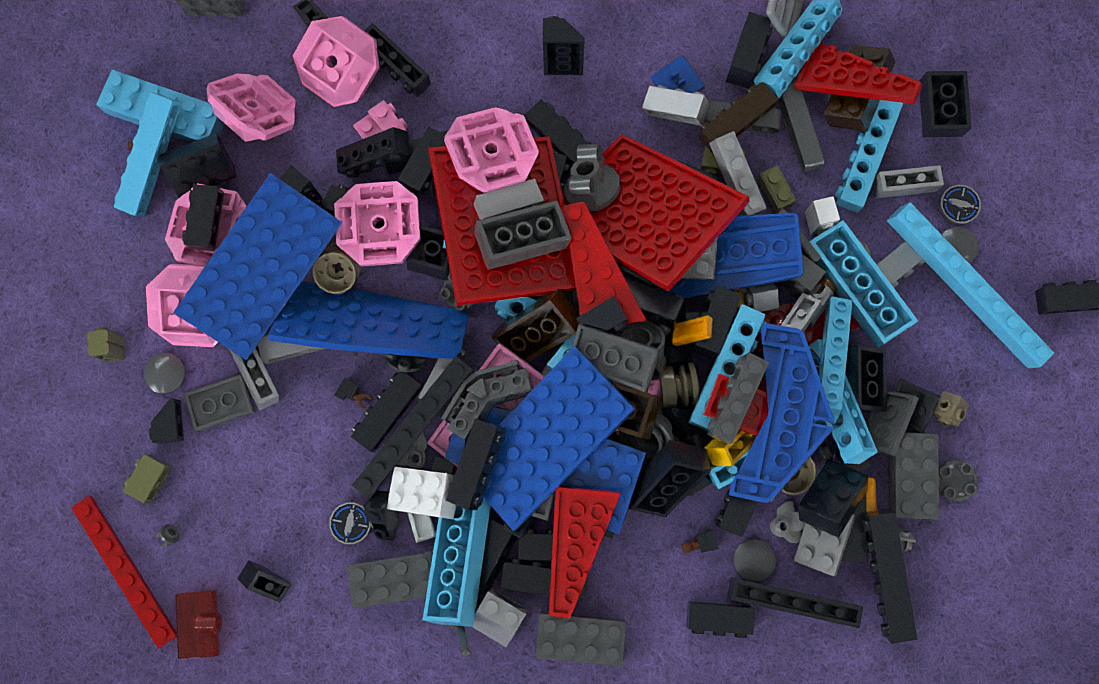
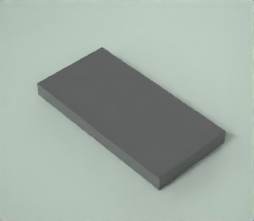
M579 323L572 348L574 346L578 347L607 379L643 392H648L660 349Z

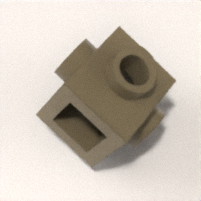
M943 391L933 414L937 417V421L940 424L958 427L966 417L969 404L962 396Z

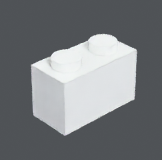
M833 196L813 201L804 212L811 235L817 234L819 236L835 226L840 220Z

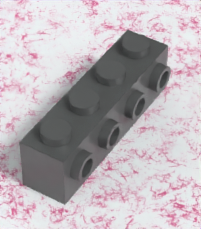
M751 353L738 358L735 364V368H737L735 374L729 378L726 384L728 389L725 396L720 398L717 404L718 411L709 421L707 435L725 444L733 443L769 364L768 361Z

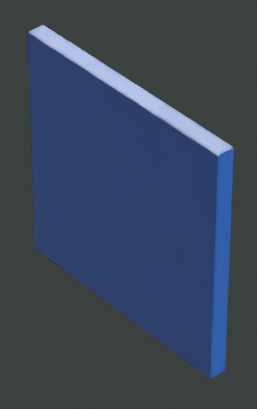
M680 56L650 77L656 86H665L670 90L679 88L687 93H693L705 87L683 56Z

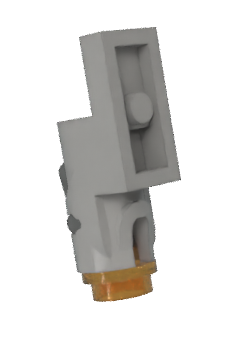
M822 278L810 293L801 294L781 326L797 328L803 331V333L807 327L812 328L827 308L831 296L834 297L836 285L829 279Z

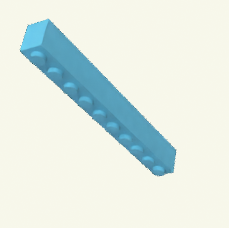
M911 202L899 207L886 220L1027 368L1041 367L1054 354L1050 347Z

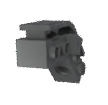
M518 360L474 372L463 381L441 417L450 423L447 429L467 441L475 418L485 420L494 405L526 397L534 389L530 372L526 368L523 369Z

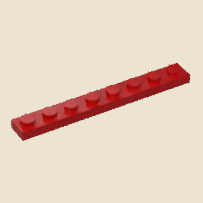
M88 496L71 507L158 649L162 648L179 636L94 498Z

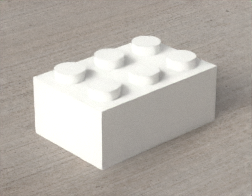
M394 467L387 509L454 519L456 505L446 501L455 475Z

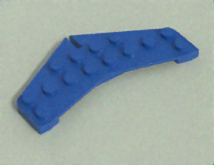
M763 323L761 336L764 360L769 362L765 370L769 412L741 468L731 483L729 495L769 503L835 429V427L816 424L814 420L836 423L803 331L797 328Z

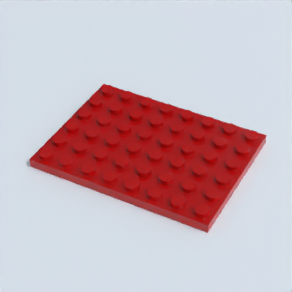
M621 134L602 154L606 165L615 169L618 174L621 189L617 198L610 205L590 213L617 262L663 289L670 291L750 201L749 196ZM564 193V194H563L564 204H565V205H570V204L568 203V201H567V199H566V197H565V193Z
M550 136L534 138L539 153L526 181L536 180L544 199L543 204L558 201L565 219L563 207L565 204ZM446 146L429 148L428 153L456 306L551 294L557 289H560L562 292L576 291L570 245H568L567 249L487 270L474 234L476 221L480 220L474 207L476 195L483 194V192L458 177Z

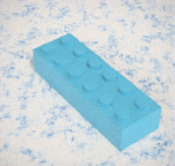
M111 70L96 104L106 114L139 125V120L144 114L146 107L145 101L150 92L179 101L182 105L171 136L189 143L215 133L220 137L225 125L214 114L211 103L115 70Z
M844 220L809 241L821 257L816 265L826 272L823 276L839 298L852 300L851 314L876 348L886 344L918 322L917 318Z
M485 498L478 510H466L456 505L454 519L438 518L423 614L424 621L441 625L474 627L490 513V504Z

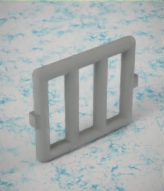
M769 0L766 14L782 40L789 33L788 29L790 31L800 18L804 0H796V2L795 0H787V3L786 0H778V3L777 0Z

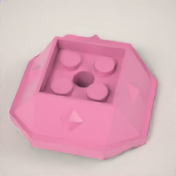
M344 16L312 21L293 54L302 84L333 107L360 102L380 68L376 39ZM333 57H336L337 59V65L335 67L332 65Z
M237 73L208 83L207 97L208 102L212 105L214 114L245 142L257 139L266 141L292 130L295 119L294 109L296 100L268 75L254 76Z
M497 107L457 117L444 138L458 177L483 193L525 182L539 153L524 115L513 114Z
M397 181L355 184L342 198L334 203L335 217L343 222L336 231V244L361 267L401 264L421 240L419 200L417 196ZM377 222H385L382 228H375Z
M220 188L224 192L215 251L247 207L240 194L236 191ZM189 191L175 201L165 241L178 263L206 265L215 252L189 249L182 241V234L186 230L187 225L185 216L190 207Z
M170 264L146 286L148 327L172 345L214 347L218 343L173 313L206 265Z

